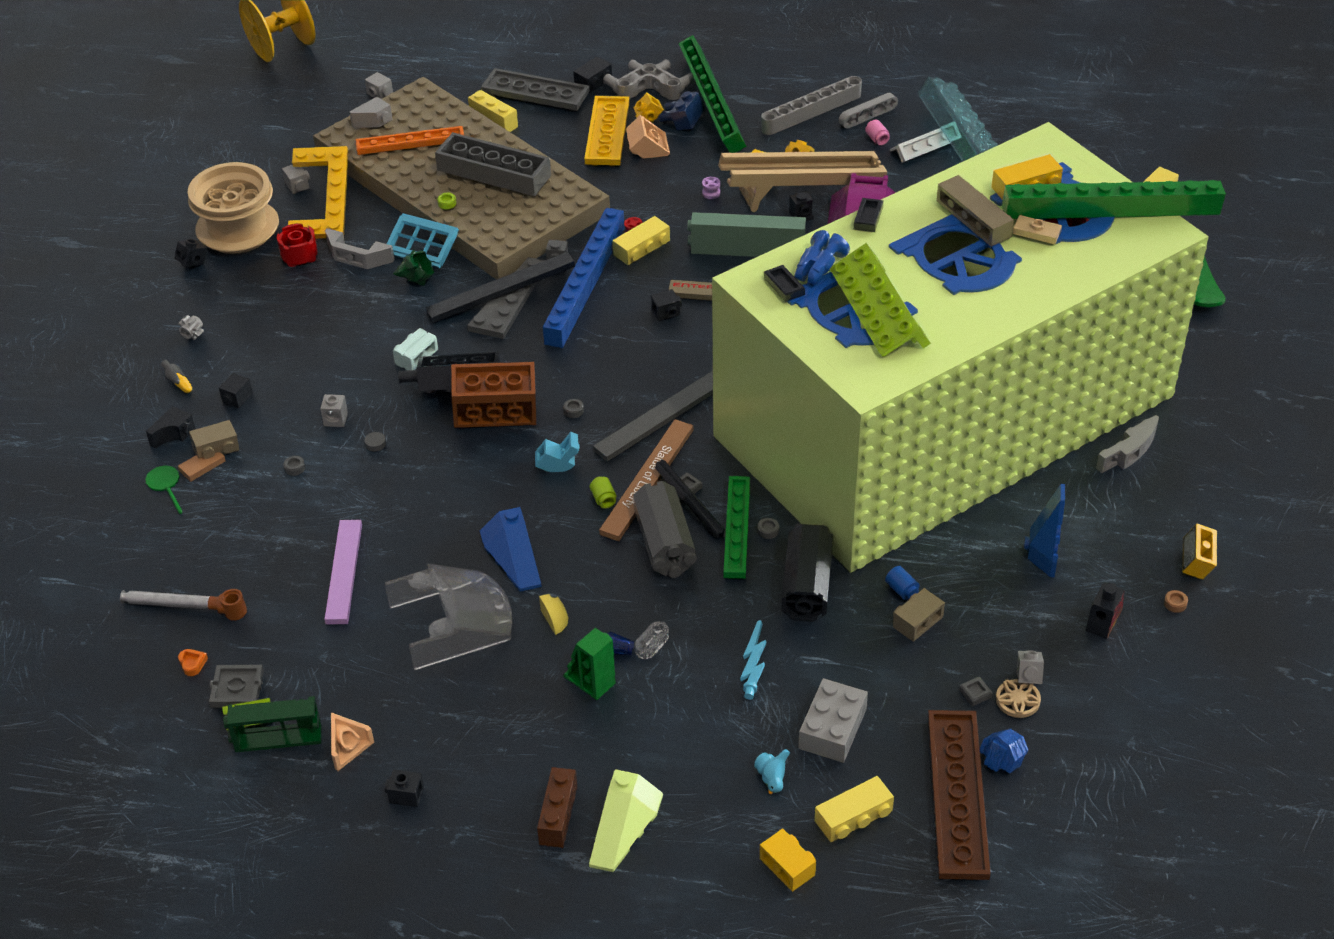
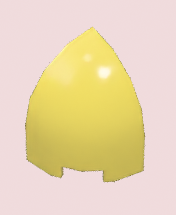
M550 594L539 596L541 612L555 635H557L568 624L569 617L559 597L553 598Z

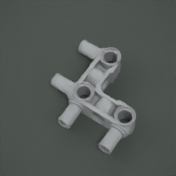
M667 59L656 65L652 63L642 65L636 60H631L628 64V69L632 70V72L620 79L613 77L611 74H606L603 78L604 84L613 88L617 96L629 97V100L637 96L641 91L649 88L656 90L660 95L669 100H677L681 97L684 89L695 82L692 73L677 78L667 72V70L671 69V63Z

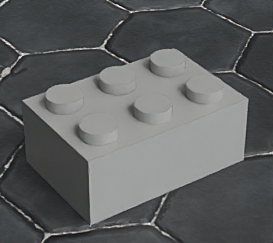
M823 678L799 731V749L844 763L866 712L868 692Z

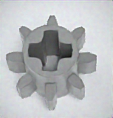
M187 315L178 323L181 326L179 332L186 339L192 337L195 340L204 332L201 329L203 323L197 316L190 317Z

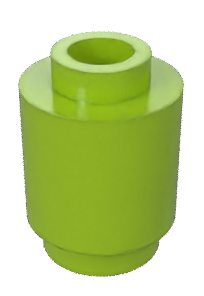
M596 477L589 486L593 497L601 508H610L616 503V493L607 477Z

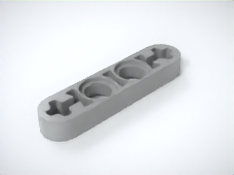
M886 93L850 108L839 116V123L847 129L893 110L898 104V98L892 93Z

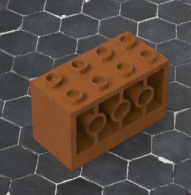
M534 362L451 364L454 428L536 425Z

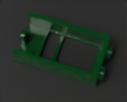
M315 696L308 697V700L299 699L298 701L295 699L235 705L234 707L230 704L228 705V713L223 718L224 728L228 729V741L233 743L235 752L321 744L322 725ZM296 720L297 724L285 725L284 721ZM280 722L281 724L279 726L249 729L244 727V725Z

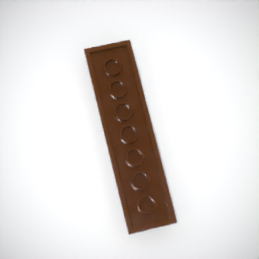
M928 710L939 879L990 880L991 873L976 711Z

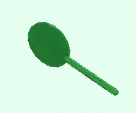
M159 466L152 469L145 479L147 486L155 491L167 490L178 513L182 514V509L170 489L178 482L179 472L171 466Z

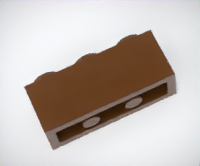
M551 768L537 826L539 845L564 848L577 791L576 770Z

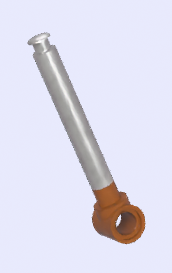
M238 589L226 590L219 597L129 591L126 593L125 590L120 594L121 603L127 601L128 604L218 610L219 614H225L229 620H239L247 613L242 592Z

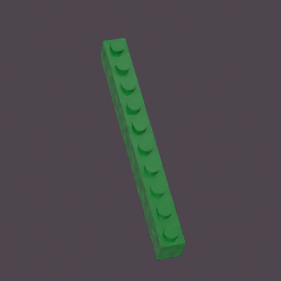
M694 35L681 41L679 46L723 143L729 153L739 152L747 146L705 55Z
M1215 180L1005 185L1002 209L1012 219H1018L1019 215L1034 219L1220 215L1226 193L1221 181Z

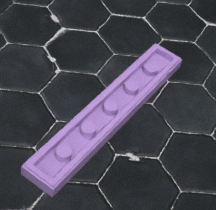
M340 520L325 624H348L362 530L361 520Z

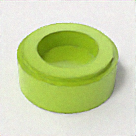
M443 193L437 198L438 206L442 209H452L457 204L456 196L452 193Z

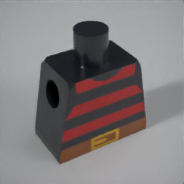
M1114 583L1102 584L1092 603L1085 631L1105 639L1108 638L1123 608L1125 595L1123 589L1118 588ZM1102 612H1104L1107 616V618L1101 619L1099 617L1100 615L1102 616Z

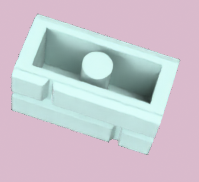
M421 328L409 334L407 339L401 344L396 345L393 350L395 364L402 368L404 367L406 370H415L420 356H431L438 350L436 336L429 332L427 333Z

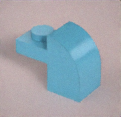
M570 432L561 444L545 439L535 451V467L548 472H565L575 466V455L580 448L578 434Z

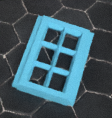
M402 213L387 244L392 245L394 256L404 258L413 251L410 249L414 241L425 243L423 251L426 253L430 245L440 247L442 249L438 257L428 254L426 256L431 261L433 267L441 268L458 235L459 229ZM405 224L416 227L412 236L401 233ZM420 229L432 231L428 240L417 238ZM436 233L448 236L444 245L432 242ZM399 237L410 239L406 248L395 245Z

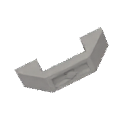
M328 228L325 230L327 244L335 261L370 269L392 263L395 260L392 245L376 241L369 250L345 244L343 232Z

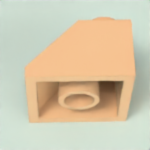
M639 115L626 128L629 149L634 155H639L642 158H653L670 154L666 133L643 116Z

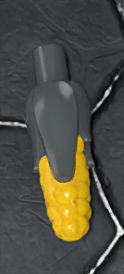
M167 360L161 362V366L165 369L166 377L174 383L175 387H179L185 393H190L192 386L181 369L176 364H170Z

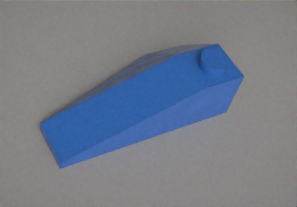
M1065 484L1059 485L1030 527L1029 537L1025 536L1024 549L1028 550V559L1049 577H1055L1057 550L1058 544H1060V531L1065 506Z
M517 507L499 511L480 530L484 549L494 557L497 565L504 569L507 577L520 592L542 587L521 508Z

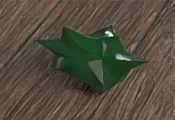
M413 249L409 255L404 257L403 262L393 274L407 278L406 281L425 286L426 280L434 274L431 261L426 256V252L422 250L415 252Z

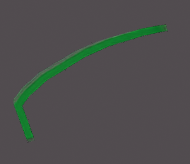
M1204 255L1194 305L1202 307L1220 306L1225 303L1226 297L1216 284Z

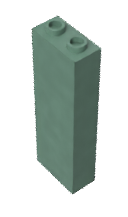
M692 212V219L688 220L687 231H691V235H688V246H691V254L758 257L804 236L806 217Z

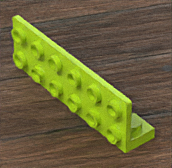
M867 243L830 268L882 357H885L910 339L913 343L918 341L923 349L931 344L888 278L880 260Z

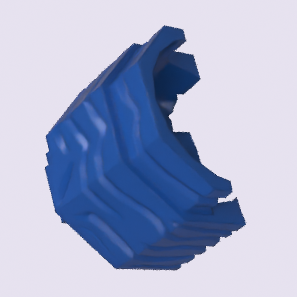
M1012 729L992 733L983 739L980 747V753L986 756L984 764L988 768L990 767L991 770L994 769L996 772L1003 769L1009 774L1021 766L1028 752L1024 737Z

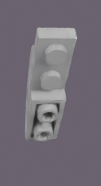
M1155 415L1143 420L1134 427L1128 428L1124 433L1123 441H1119L1116 445L1099 453L1096 469L1103 473L1119 465L1124 470L1136 462L1150 447L1156 433L1159 417Z

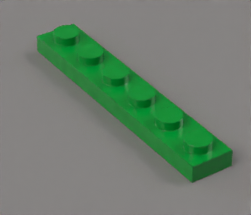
M729 476L724 578H746L750 477Z

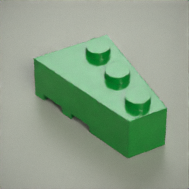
M594 628L575 645L571 655L572 660L568 663V670L564 673L563 677L595 700H598L616 682L613 639L607 633Z

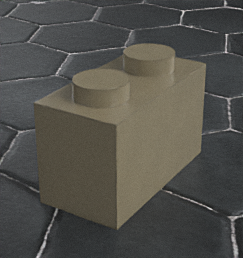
M230 420L189 431L192 447L198 459L202 457L205 459L211 458L218 452L225 455L239 451L237 435Z
M923 588L919 593L913 594L903 606L900 605L895 609L893 613V627L914 642L943 618L945 602Z

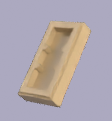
M1019 215L1012 234L1056 244L1062 230V225Z

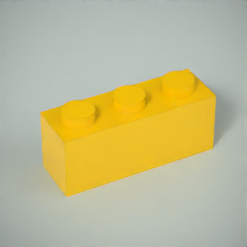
M1048 154L993 170L991 188L1003 200L1005 185L1061 183L1063 168Z

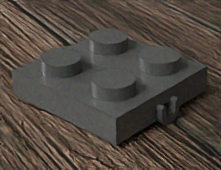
M216 665L214 680L210 681V707L220 708L230 704L259 700L260 690H262L261 684H263V665Z

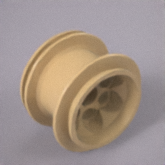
M230 162L212 166L195 176L188 187V204L190 209L200 216L196 223L195 232L202 244L223 253H244L258 248L275 233L279 225V217L275 209L268 204L272 197L273 188L267 174L261 168L252 164Z

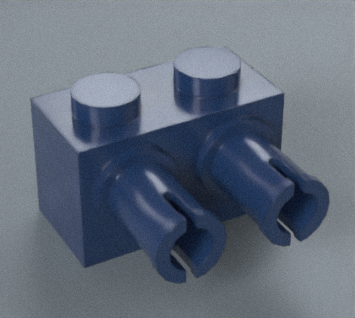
M687 91L681 95L678 101L666 102V111H662L658 118L661 123L673 121L677 130L692 129L705 108L698 92Z

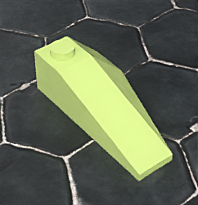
M620 770L614 771L589 867L614 872L630 851V847L635 840L642 836L645 827L656 818L663 793L639 774Z

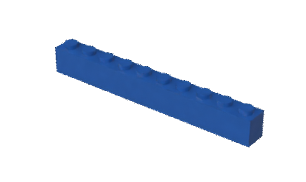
M606 208L543 325L544 345L564 347L613 252L612 240L621 236L624 230V211L613 208Z

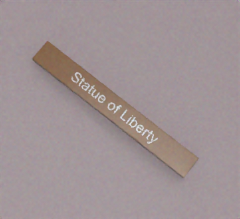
M676 419L673 421L599 529L600 535L620 541L636 517L633 494L644 484L651 483V486L657 485L662 476L655 469L656 462L663 459L670 466L693 432V425Z

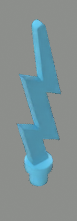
M761 620L757 621L743 655L744 659L749 657L740 677L741 681L748 678V681L743 685L744 697L748 700L753 699L754 693L757 692V682L765 667L764 662L757 665L767 643L764 640L757 644L763 625Z

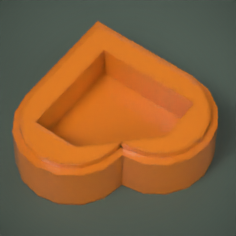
M185 649L178 655L179 663L183 668L184 674L187 676L197 675L208 659L207 653L192 649Z

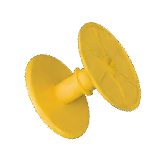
M251 0L239 1V14L245 34L255 52L265 62L272 61L274 57V43L271 33L276 31L282 32L286 27L290 26L302 43L306 45L314 44L315 26L305 0H281L283 10L277 13L272 12L270 16L265 18Z

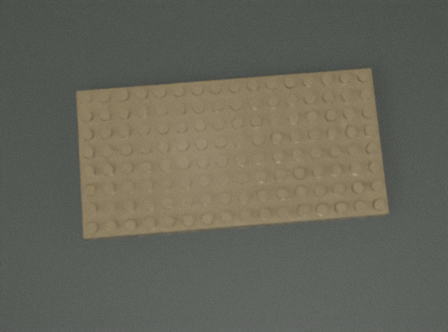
M425 77L419 78L382 98L383 101L391 106L393 120L380 127L353 128L349 115L347 118L313 135L315 147L347 146V175L401 213L457 227L459 229L458 235L451 248L496 280L515 272L528 257L538 258L546 253L549 240L566 241L599 221L604 210L610 208L609 195L551 158L550 178L536 196H531L438 171L435 152L441 145L357 155L355 139L463 126L465 136L546 156ZM443 193H452L456 196L457 204L452 209H442L438 206V196ZM436 233L435 237H437L444 243L448 237L447 235Z

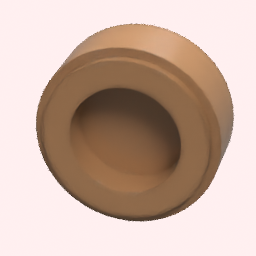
M1172 590L1166 594L1164 605L1169 611L1179 613L1186 609L1188 604L1186 594L1178 590Z

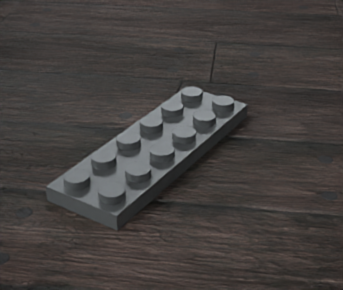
M494 68L481 86V90L490 95L577 111L589 93V86Z

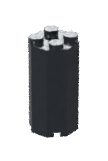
M796 524L788 535L781 611L785 614L786 611L789 612L790 618L794 621L813 622L817 620L818 615L822 614L823 617L827 614L833 535L829 532V528L824 525Z

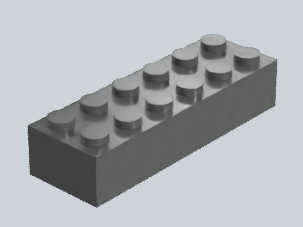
M454 132L435 152L438 171L531 196H536L551 176L550 157Z

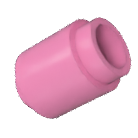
M873 120L867 124L865 132L875 144L884 145L889 141V131L879 120Z

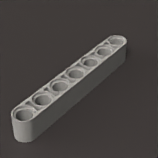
M857 76L845 78L762 113V133L766 135L775 134L860 98L862 79Z

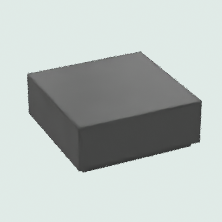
M980 676L961 684L959 688L971 706L992 698L993 694Z

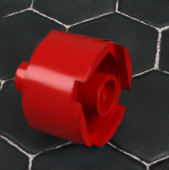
M295 223L282 228V232L277 234L281 259L289 267H295L299 264L316 260L318 249L312 227L308 226L307 228L303 227V224Z

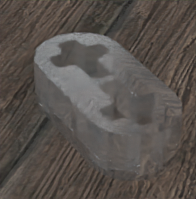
M661 621L653 622L635 642V653L639 658L649 659L653 657L669 638L667 624Z

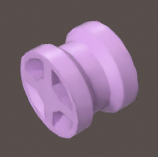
M716 177L704 178L702 181L703 197L707 199L718 198L720 196V180Z

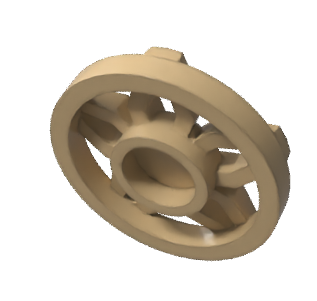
M1018 679L1005 680L999 686L996 693V703L1000 710L1016 718L1033 715L1039 709L1041 702L1038 689L1031 683H1018ZM1005 689L1006 693L1000 695L1001 692ZM1005 705H1011L1013 710L1007 708ZM1025 706H1034L1030 710L1024 711Z

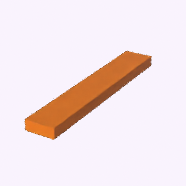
M463 126L355 139L357 155L441 145L452 132L464 135Z

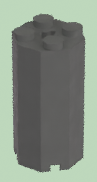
M664 481L657 482L655 486H651V483L644 484L633 494V504L652 569L664 576L679 577L696 562L697 557L676 489Z

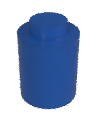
M896 566L886 575L885 582L903 600H908L913 594L919 593V583L903 567Z

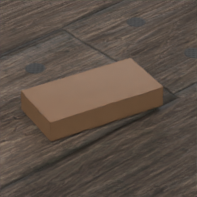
M220 452L215 453L213 457L208 459L204 457L198 459L196 455L178 465V469L191 482L226 460L225 456Z

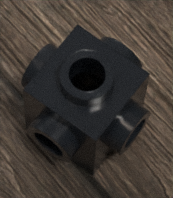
M194 239L178 241L174 258L184 267L204 265L207 247Z

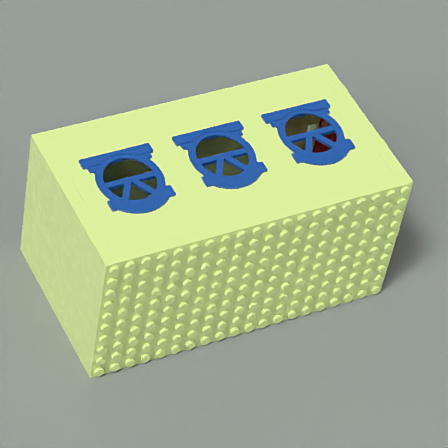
M1049 122L881 199L884 200V204L875 232L854 229L857 210L712 278L713 436L801 524L827 526L829 532L833 535L832 555L850 573L863 568L875 559L881 558L889 551L899 548L909 540H914L920 534L932 530L935 526L950 520L951 517L960 512H965L969 507L983 502L984 499L999 493L1002 489L1014 485L1020 479L1032 475L1033 472L1048 466L1051 462L1063 458L1066 454L1079 449L1082 445L1094 441L1097 437L1110 432L1113 428L1125 424L1131 418L1141 415L1150 408H1154L1162 401L1170 399L1175 393L1176 381L1182 362V354L1189 331L1188 327L1209 236L1181 216L1089 218V221L1088 218H1044L1041 220L1062 225V230L1056 244L1012 234L1011 238L990 246L936 201L938 184L959 175L1003 210L1002 199L991 188L993 170L1048 154L1063 168L1061 183L1132 182ZM820 230L827 231L830 238L834 233L842 236L850 246L848 255L867 243L880 260L888 278L931 344L923 349L918 341L913 343L910 339L885 357H882L831 270L824 274L815 285L808 283V277L804 282L799 281L805 288V295L787 302L764 279V271L784 265L794 276L801 256L806 248L811 246V237ZM835 257V262H834V264H836L837 262H839V261L842 260L843 258H837V257Z

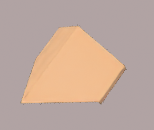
M331 713V755L334 767L339 771L374 743L372 729L368 725Z

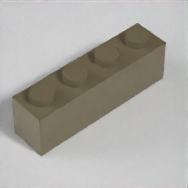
M957 175L938 184L936 201L987 244L993 246L1012 237L1014 219L961 176Z

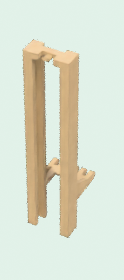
M874 151L721 153L718 164L721 171H730L731 177L727 179V183L730 187H739L752 212L758 210L760 201L773 186L848 185L851 181V173H856L858 176L873 177L887 175V170L883 165H880L881 161L878 160L879 158Z

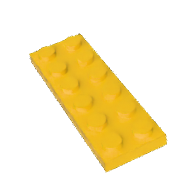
M595 96L584 158L585 164L610 166L621 164L630 103L629 97Z

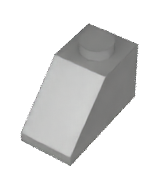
M375 97L349 112L353 128L380 127L393 120L390 104L379 97Z

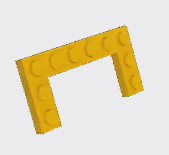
M348 147L293 148V167L328 166L325 219L290 220L288 225L300 223L303 224V227L308 228L310 226L314 230L316 239L326 238V228L343 232L344 235Z

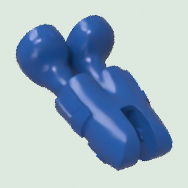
M825 230L814 233L810 240L811 246L806 248L797 265L794 277L798 281L804 282L808 277V283L815 285L833 266L835 257L844 258L848 255L850 246L839 234L834 233L830 238L829 233Z

